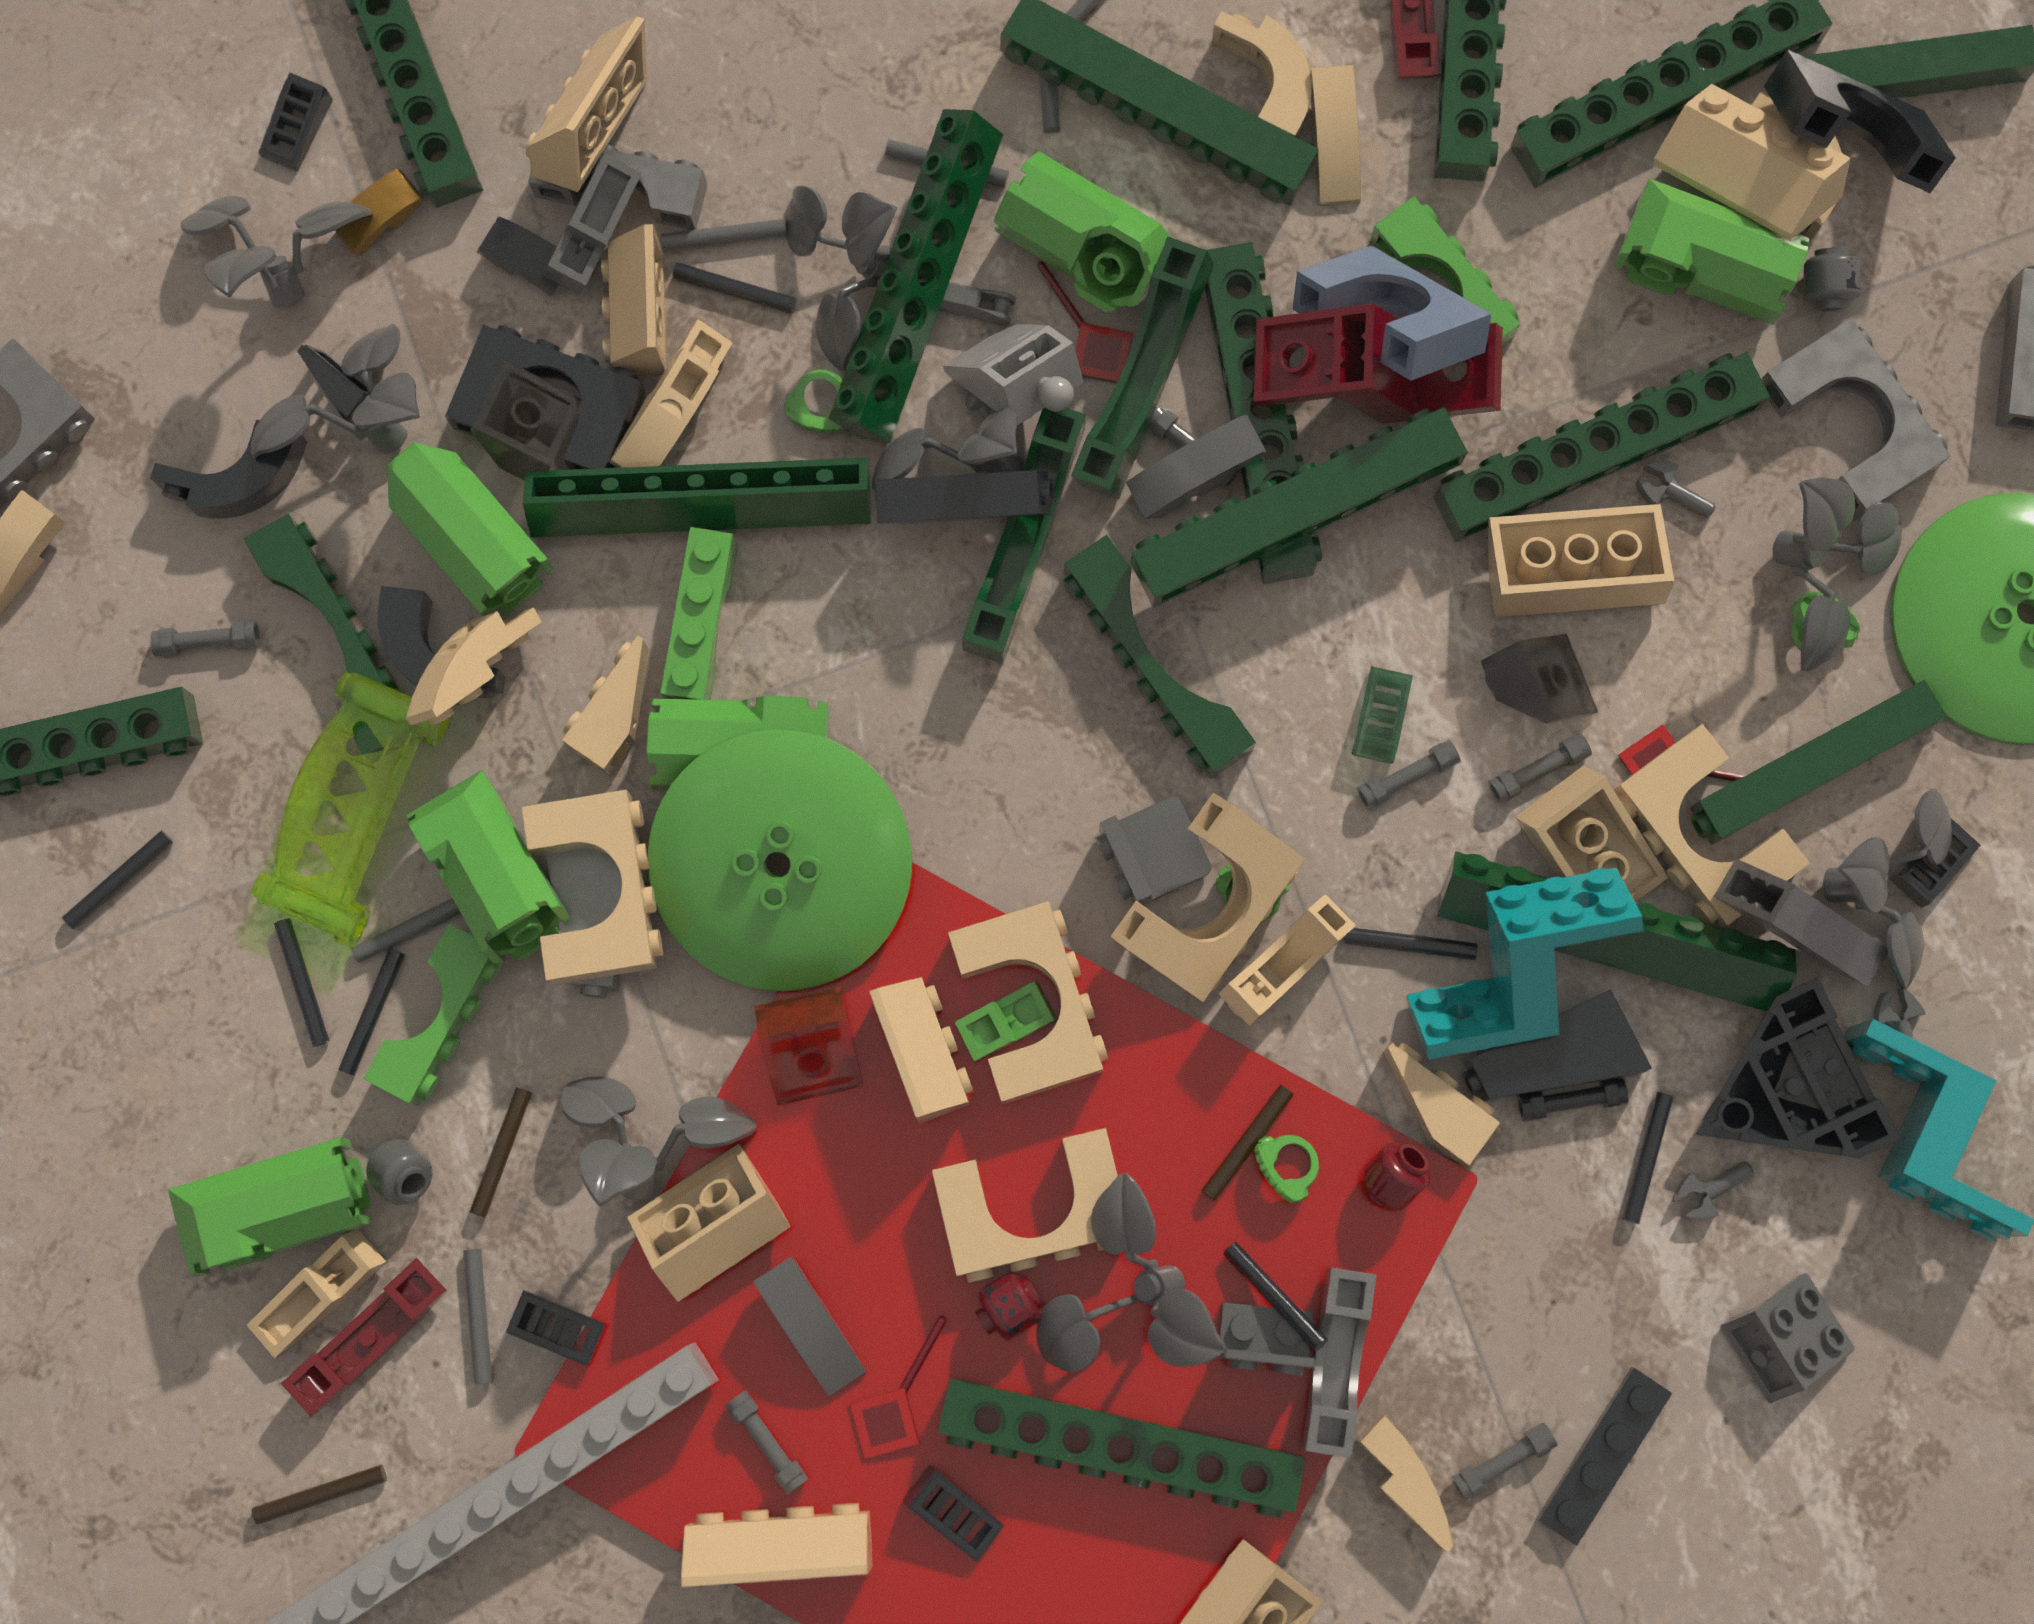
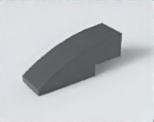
M605 153L602 155L542 273L543 276L578 295L581 294L613 234L640 179L641 173Z
M1242 415L1172 452L1126 481V484L1145 519L1162 518L1193 496H1202L1265 454L1266 450L1248 416Z
M790 1257L753 1281L783 1330L828 1396L867 1372L794 1257Z

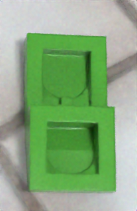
M1033 981L996 1002H991L954 1023L973 1060L978 1061L1046 1027L1058 1019L1039 982Z

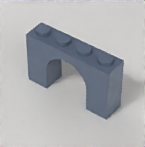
M1372 245L1297 271L1292 309L1298 313L1374 303L1389 314L1403 317L1386 323L1380 363L1410 381L1485 353L1491 313Z

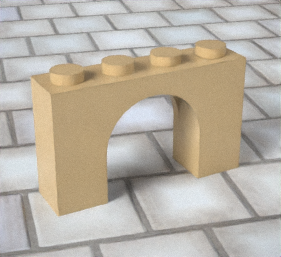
M1701 724L1613 790L1630 817L1643 832L1642 836L1654 855L1657 856L1659 854L1669 866L1667 874L1671 881L1680 890L1686 889L1695 900L1694 909L1701 920L1706 924H1713L1723 928L1743 915L1714 897L1733 862H1715L1701 857L1686 843L1679 826L1680 805L1686 793L1697 782L1729 759L1704 724ZM1784 828L1770 834L1738 858L1786 881L1811 864Z
M626 789L523 806L522 814L527 850L535 857L579 849L597 850L614 859L622 879V891L619 902L611 915L603 922L588 929L540 937L546 981L552 985H559L658 968L656 956L663 955V947L659 929L652 930L650 913L656 912L657 908L653 887H646L643 870L650 868L646 843L639 844L637 827L644 826L640 800L633 801V797Z
M1212 793L1188 829L1218 850L1230 865L1233 884L1230 898L1224 909L1209 923L1197 928L1184 929L1167 923L1138 901H1135L1111 935L1114 940L1202 1002L1219 986L1222 975L1235 957L1244 951L1252 933L1260 922L1270 915L1273 904L1285 887L1295 880L1300 866L1305 861L1304 857L1215 793Z
M1047 901L948 933L962 979L1000 967L1021 964L1034 967L1047 975L1059 993L1061 1002L1059 1019L1053 1030L1044 1039L1036 1044L988 1059L1002 1104L1103 1072L1101 1062L1109 1060L1101 1035L1093 1037L1088 1020L1095 1018L1088 994L1079 995L1074 978L1081 976V971L1074 951L1066 953L1061 936L1068 935V931L1061 910L1052 911L1050 902Z
M1106 1128L1062 1139L1074 1189L1073 1206L1063 1224L1055 1231L1042 1237H1017L1004 1231L995 1223L987 1208L976 1160L932 1170L956 1276L966 1275L968 1283L994 1277L992 1268L1010 1264L1011 1272H1016L1038 1266L1036 1257L1053 1254L1055 1262L1081 1256L1079 1247L1097 1243L1098 1251H1102L1103 1248L1097 1242L1092 1230V1211L1098 1198L1118 1176Z

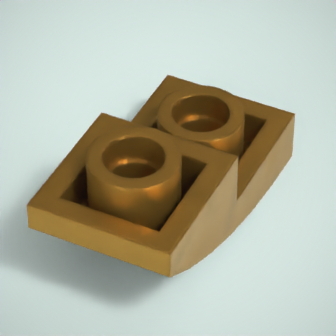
M396 168L350 201V203L369 208L373 216L368 215L336 229L335 232L352 253L362 256L388 226L398 229L425 199L405 174Z

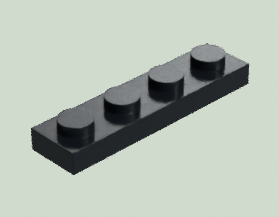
M1631 1367L1536 1519L1577 1546L1673 1393L1636 1368Z

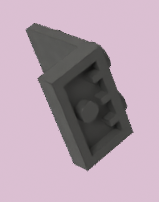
M1807 1273L1797 1276L1761 1305L1731 1317L1720 1325L1769 1404L1807 1389L1854 1351V1345Z
M1222 1302L1219 1337L1227 1347V1351L1219 1357L1227 1358V1367L1257 1371V1363L1266 1362L1272 1363V1372L1303 1375V1366L1314 1368L1315 1358L1309 1357V1344L1275 1308ZM1302 1311L1312 1321L1313 1312Z

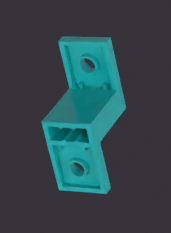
M1617 868L1595 869L1589 873L1569 877H1552L1542 882L1521 886L1510 885L1500 890L1486 892L1492 978L1471 980L1464 984L1443 988H1429L1422 992L1407 994L1408 1010L1428 1060L1559 1035L1554 948L1643 931V916Z
M1875 1019L1848 1027L1844 1038L1848 1046L1853 1048L1852 1054L1854 1057L1872 1065H1876L1879 1061L1893 1068L1891 1074L1906 1083L1917 1085L1918 1081L1921 1082L1898 1132L1901 1139L1893 1143L1878 1175L1879 1178L1890 1183L1888 1190L1908 1200H1913L1916 1196L1930 1203L1928 1210L1942 1218L1954 1221L1955 1217H1958L1970 1223L1969 1231L1989 1241H1995L1996 1237L2009 1240L2010 1237L2028 1236L2034 1224L2033 1218L1952 1178L1996 1080Z

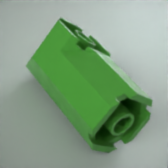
M1040 151L1026 160L1020 169L1021 172L1026 174V177L1024 176L1018 183L1014 180L1012 181L994 217V223L997 224L995 232L1075 279L1074 286L1077 295L1101 310L1110 312L1122 306L1128 305V307L1138 305L1147 297L1151 276L1167 236L1171 237L1159 222Z
M1649 178L1637 203L1614 266L1619 271L1623 265L1629 269L1626 278L1632 283L1660 294L1674 295L1676 288H1686L1684 295L1697 296L1773 325L1786 303L1780 301L1781 297L1785 298L1788 292H1792L1808 252L1807 245L1810 238L1798 234L1789 241L1733 209Z
M413 442L387 464L389 508L481 616L488 615L490 612L498 609L503 615L511 613L539 590L543 584L538 577L539 574L544 570L549 575L553 566L456 452Z
M785 696L756 697V706L754 707L751 706L748 699L741 701L653 699L652 707L656 712H650L648 719L647 764H656L657 774H648L649 785L653 790L668 791L680 773L698 756L711 747L740 734L767 729H794L829 738V706L825 702L818 701V709L808 708L807 698Z
M480 770L406 815L409 820V827L430 863L434 862L439 870L443 869L438 875L446 885L482 952L493 964L504 963L501 955L511 954L514 961L526 959L541 949V936L559 934L560 932L556 927L561 920L564 925L569 921L570 917L537 859L527 850L525 838L495 786L483 770Z
M342 1137L168 1189L189 1276L211 1274L209 1268L218 1265L221 1271L234 1269L272 1257V1253H281L288 1249L371 1225V1216L362 1215V1210L371 1208V1200L361 1163L358 1157L349 1160L345 1152L353 1148L350 1140Z

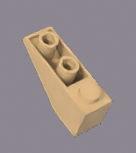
M637 636L632 644L626 642L620 648L614 658V664H616L607 678L602 676L596 681L588 695L591 699L582 713L579 711L575 712L563 729L566 735L562 741L566 746L608 776L613 774L636 740L649 650L645 641L640 636Z
M1393 1043L1389 1044L1383 1053L1426 1140L1460 1166H1470L1500 1124L1498 1120L1492 1117L1495 1110L1476 1096L1469 1100L1456 1089L1459 1084L1445 1072L1437 1069L1435 1073H1432L1420 1064L1423 1057L1408 1045L1401 1043L1397 1047Z

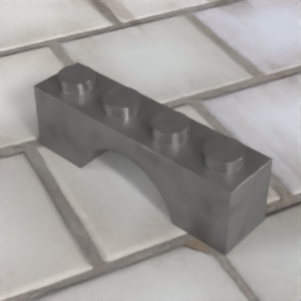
M608 144L578 192L531 177L530 172L528 183L535 198L576 206L602 155L605 153L641 173L635 188L642 192L649 200L656 223L688 230L697 229L707 189V181L703 169H700L690 161L676 160L675 163L659 160L653 154L643 151H637L634 155L618 152L615 147Z
M1326 1268L1318 1329L1328 1338V1341L1314 1354L1315 1362L1314 1368H1312L1301 1447L1305 1451L1352 1458L1358 1414L1357 1392L1364 1340L1371 1319L1377 1276L1375 1274Z

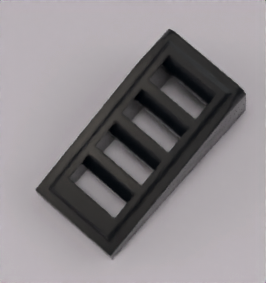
M289 73L278 97L258 152L259 155L298 171L333 101L328 90L320 84ZM303 96L310 99V104L300 100L299 97ZM293 109L306 114L304 120L291 115ZM285 125L299 130V135L296 136L284 131ZM278 140L294 146L292 153L277 147Z
M306 344L301 345L297 352L341 417L354 424L352 416L355 409L365 400L366 396L370 395L366 386L357 378H348L343 373L341 365L324 351Z
M1951 819L1952 836L1965 848L1959 853L1952 845L1950 846L1948 855L1954 860L1950 864L1943 860L1937 865L1943 870L1940 875L1922 861L1923 858L1902 863L1889 878L1921 908L1932 903L1981 846L1953 819ZM1915 867L1933 882L1929 887L1912 872Z
M523 1290L506 1333L589 1366L606 1324L540 1295ZM536 1306L543 1308L532 1332L527 1327ZM553 1312L558 1314V1318L548 1339L542 1336ZM568 1318L573 1320L574 1323L565 1345L558 1343V1339ZM585 1325L591 1329L581 1352H578L573 1347L582 1326Z
M928 1466L902 1501L910 1510L976 1562L1004 1527L1003 1523L932 1466ZM937 1484L940 1485L941 1489L924 1508L922 1503ZM950 1495L954 1496L956 1500L939 1520L935 1515ZM964 1508H969L971 1511L954 1532L950 1529ZM978 1519H983L985 1524L970 1543L965 1541L964 1538Z

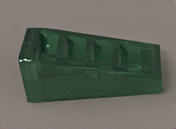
M1371 666L1352 755L1389 764L1394 763L1413 675ZM1378 685L1400 690V696L1375 691V687ZM1372 702L1378 704L1396 707L1397 710L1392 711L1374 707L1371 705ZM1368 719L1393 724V728L1370 724Z

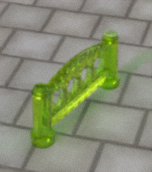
M344 672L335 688V696L341 698L342 706L314 742L290 790L279 828L273 872L270 874L262 872L258 875L253 884L251 895L256 897L259 903L333 934L335 942L353 948L361 939L370 917V909L355 903L354 899L419 743L422 742L434 748L438 747L450 728L453 715L435 725H430L428 720L410 725L406 716L412 696L356 672L352 674ZM361 720L365 721L384 748V751L357 756L348 754L346 743L350 738L354 737L353 726L355 723ZM341 761H348L367 788V791L341 796L333 795L330 792L329 784L332 779L338 777L336 773L337 765ZM327 800L331 801L351 830L325 836L316 835L313 831V822L321 817L319 811L321 804ZM310 840L316 842L334 871L309 876L300 875L296 870V863L300 858L304 857L303 846Z

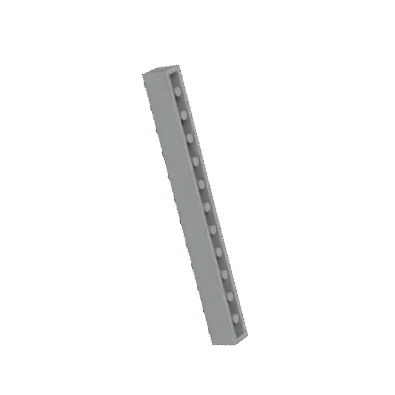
M696 1342L687 1345L264 1624H349L719 1381L718 1377Z

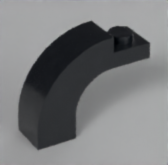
M256 419L247 449L242 457L231 467L218 473L200 474L155 463L150 479L162 489L161 494L176 501L186 502V506L199 517L222 519L242 516L265 506L288 486L299 468L307 441L301 435L291 444L270 453L260 454L255 460L251 455V440L254 430L260 421Z
M381 586L378 603V628L382 644L395 667L417 687L424 671L435 656L428 638L433 601L421 590ZM490 667L495 677L480 686L483 693L477 698H489L490 692L503 694L506 677L498 668Z

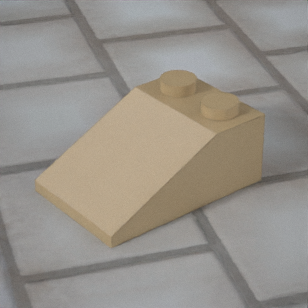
M1584 765L1515 816L1535 849L1557 877L1589 873L1595 869L1617 868L1635 903L1669 878L1606 777Z

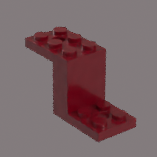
M1374 303L1257 319L1253 402L1260 406L1339 397L1381 424L1407 421L1413 414L1427 408L1434 412L1445 407L1449 416L1501 411L1503 327L1497 323H1490L1485 353L1464 360L1467 364V371L1459 381L1451 382L1450 371L1455 364L1410 381L1380 363L1386 323L1397 319ZM1304 348L1305 358L1298 367L1291 368V355L1295 350Z

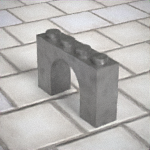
M1850 318L1767 371L1762 381L1770 395L1768 400L1781 419L1816 396L1834 390H1844L1858 394L1875 408L1883 428L1882 442L1878 452L1844 473L1838 479L1848 484L1853 491L1855 498L1853 519L1857 521L1871 505L1888 501L1939 468L1951 455L1947 451V443L1943 436L1937 430L1931 429L1922 417V409L1917 400L1910 395H1906L1898 384L1897 374L1888 362L1882 361L1872 348L1873 343L1869 334L1862 327H1857Z
M14 338L0 350V386L15 400L20 410L21 431L14 447L0 459V508L8 501L14 500L21 490L25 491L27 483L39 471H45L56 462L58 454L70 442H75L82 438L88 431L89 424L95 420Z

